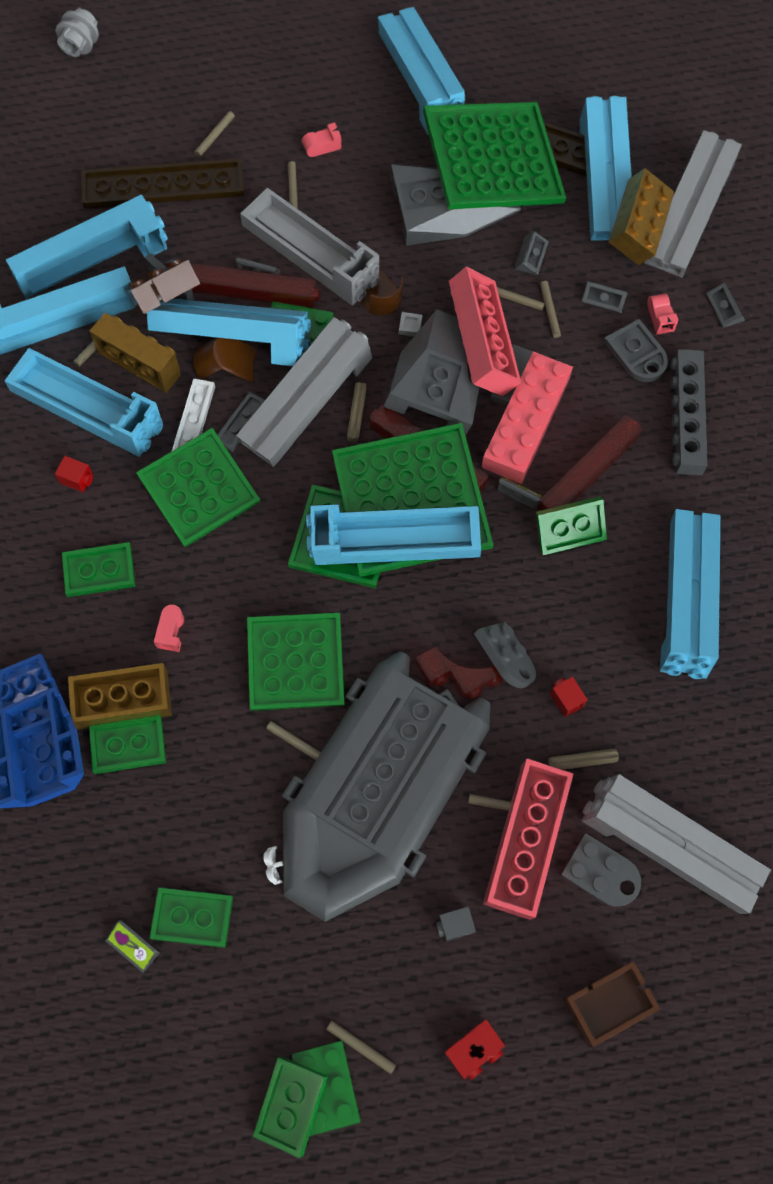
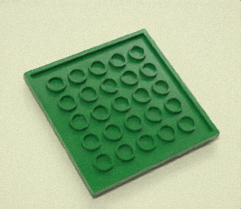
M538 102L424 106L423 115L448 210L564 204L566 195Z
M462 423L332 450L345 512L478 506L481 551L493 548L494 545ZM441 559L357 563L359 576L362 577Z

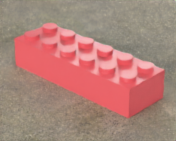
M466 266L449 280L471 373V380L476 386L504 396L521 384V379L497 286L494 280Z
M533 351L520 378L521 384L516 387L485 452L482 462L483 469L520 484L523 483L569 382L573 369L572 366Z
M526 759L522 763L483 905L529 920L536 918L573 773L530 759Z

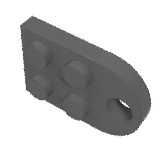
M640 319L605 337V345L626 372L635 380L652 382L664 374L668 364L667 354ZM653 366L657 369V372L651 373L647 370V367Z
M506 622L480 628L474 633L500 675L509 684L517 688H526L535 680L536 670L534 664L527 655L524 646L520 644L514 635L513 629Z
M586 833L561 874V877L602 903L612 907H622L631 903L638 896L641 889V877L636 866ZM623 881H628L632 884L633 892L631 895H625L621 892L620 884Z

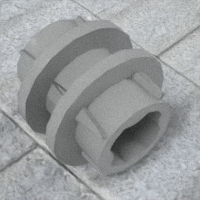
M78 8L75 11H67L62 16V21L56 26L57 45L66 54L75 58L80 54H88L91 52L93 44L98 40V21H96L91 13L84 9Z

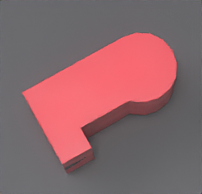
M335 122L328 124V129L316 133H307L303 136L302 144L309 157L342 149L341 135Z
M665 293L649 296L647 304L656 335L673 332L679 320L677 314L673 313L668 295ZM668 324H669L668 327L662 328L663 325H668Z
M168 605L162 610L154 639V644L159 649L180 651L181 641L177 634L179 628L184 623V616L178 606Z

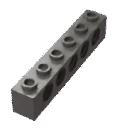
M678 349L675 358H671L670 370L674 371V376L671 378V389H674L671 407L675 408V414L672 416V427H675V433L672 436V446H676V453L673 454L672 464L676 466V474L703 475L708 466L704 351Z

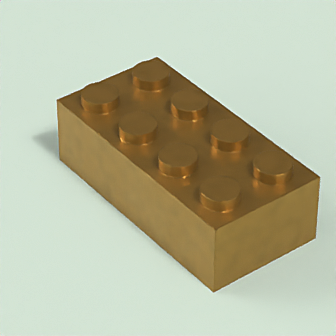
M646 168L628 179L609 239L611 245L637 265L656 255L674 195L672 189Z
M104 313L89 331L98 354L165 393L170 390L181 376L176 353L172 348L162 346L153 337L143 335L132 325L129 327L117 316L112 317Z
M163 663L68 677L70 713L78 730L89 728L91 725L157 715H161V717L172 716L168 671Z

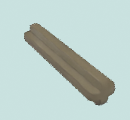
M357 382L355 384L347 440L350 442H357L359 440L367 389L365 383Z
M608 749L550 757L548 759V766L564 770L616 763L619 760L617 749Z

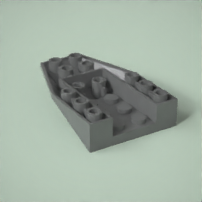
M391 164V183L394 196L398 197L406 246L466 237L521 210L520 206L448 210L437 168Z
M436 309L402 350L384 407L404 414L407 407L410 406L447 420L446 426L462 423L466 435L473 424L480 387L474 385L471 380V373L457 317Z

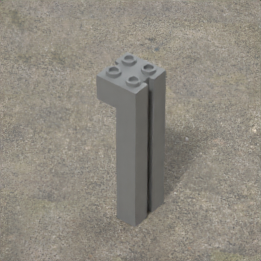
M703 131L673 196L656 255L645 261V264L683 278L720 193L731 173L742 144L737 143L733 139L723 141L718 139L719 136L716 133Z
M269 188L263 191L240 213L243 227L352 306L365 297L366 289L374 288L378 284L380 279L379 254L360 241L357 243V251H355Z
M334 317L236 435L241 444L272 467L283 457L350 373L353 371V375L357 377L372 359L367 336L360 331L358 333L351 331L352 327L345 320L339 321Z
M620 774L608 777L603 781L600 780L593 791L596 793L594 801H588L582 811L585 814L581 820L582 822L605 836L615 835L737 913H751L758 898L756 894L759 888L763 887L771 869Z

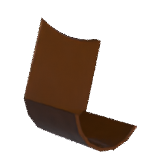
M380 269L378 284L374 288L366 289V295L360 302L369 313L376 316H386L397 310L402 301L403 276H401L400 287L397 289Z
M215 337L195 350L193 366L200 379H204L223 369L244 380L253 382V363L258 349L238 339Z

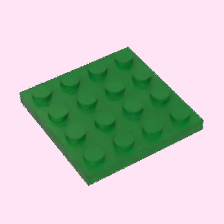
M213 428L136 472L138 478L184 548L260 502L259 497Z
M312 485L288 567L376 588L380 573L360 577L357 563L315 565L314 558H310L309 550L307 549L309 528H307L306 515L311 514L310 506L339 505L340 513H346L341 491Z
M340 613L247 617L250 711L344 706Z

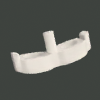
M277 846L268 848L264 853V862L267 865L266 875L274 885L283 883L276 869L284 865L283 861L276 862L275 850Z

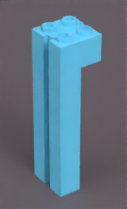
M410 7L400 10L397 16H394L393 13L379 16L378 27L383 42L419 103L420 121L428 134L423 115L424 106L464 105L465 91L415 8Z
M592 96L586 97L580 117V134L584 135L590 238L591 240H609L628 179L631 178L626 97L611 96L608 100H602V97Z
M139 195L6 259L17 285L27 299L137 245L144 258L148 254L154 256L167 249L165 241L168 238L162 229L164 228V223L159 215L155 216L151 202H146L143 196Z
M125 266L2 308L0 304V355L98 321L104 313L112 316L134 308L124 290L129 287L128 283L131 282Z
M171 299L166 303L160 300V306L147 312L148 330L271 343V364L294 366L311 346V341L308 340L311 320L308 319V312Z
M28 348L5 379V383L11 392L138 457L143 452L149 450L151 437H154L155 434L158 435L163 428V422L155 402L135 392L131 394L132 399L30 348Z
M339 505L310 506L311 514L306 515L307 528H309L307 549L309 550L310 558H314L315 565L475 558L481 556L478 506L340 513Z
M675 509L670 523L666 638L661 646L660 672L671 676H678L683 672L688 673V676L693 679H706L719 658L720 515L702 513L700 516L693 515L694 511Z

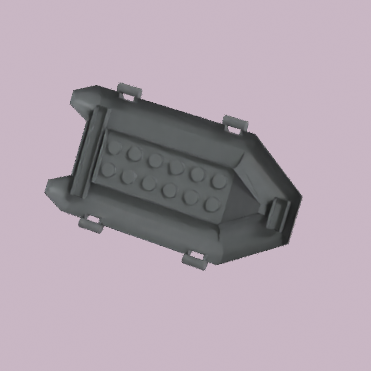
M401 651L379 662L366 682L359 678L355 680L345 696L346 700L352 702L351 706L304 780H301L294 776L281 796L289 802L283 811V896L324 922L398 885L405 873L413 878L415 877L427 857L419 849L465 771L467 770L475 774L486 756V752L479 747L490 730V702L479 697L466 706L459 707L409 678L410 657ZM362 686L365 687L366 689L364 690L360 698L355 699V697L361 690ZM473 750L476 754L468 765L465 760L470 751ZM299 785H302L303 788L296 799L292 798ZM410 853L416 854L409 868H406L404 863Z

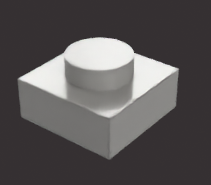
M402 312L399 335L414 337L421 329L423 315Z

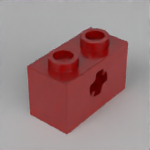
M483 1020L444 1051V1053L462 1079L469 1077L472 1080L483 1071L480 1067L488 1060L492 1064L503 1055L501 1049L505 1045L488 1021ZM472 1044L475 1047H482V1051H480L482 1056L480 1058L470 1056L469 1051H472L470 1049Z

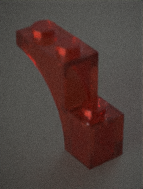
M437 647L416 657L415 664L429 687L434 684L438 687L447 682V677H450L463 699L467 697L473 699L483 692V688L487 686L493 688L503 681V677L495 666L485 669L465 668L448 660Z

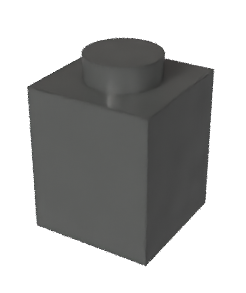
M469 907L439 915L440 922H436L439 937H444L446 942L476 932Z

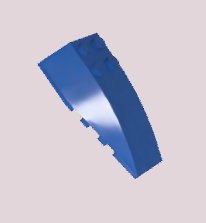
M40 653L1 669L0 808L32 807L75 790L84 775L78 733L44 656Z

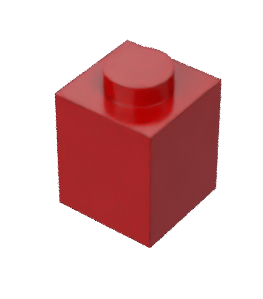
M64 456L55 472V476L60 484L84 492L86 486H90L93 480V473L88 464Z
M573 676L567 680L561 678L556 681L550 692L551 697L564 717L584 707L588 701Z

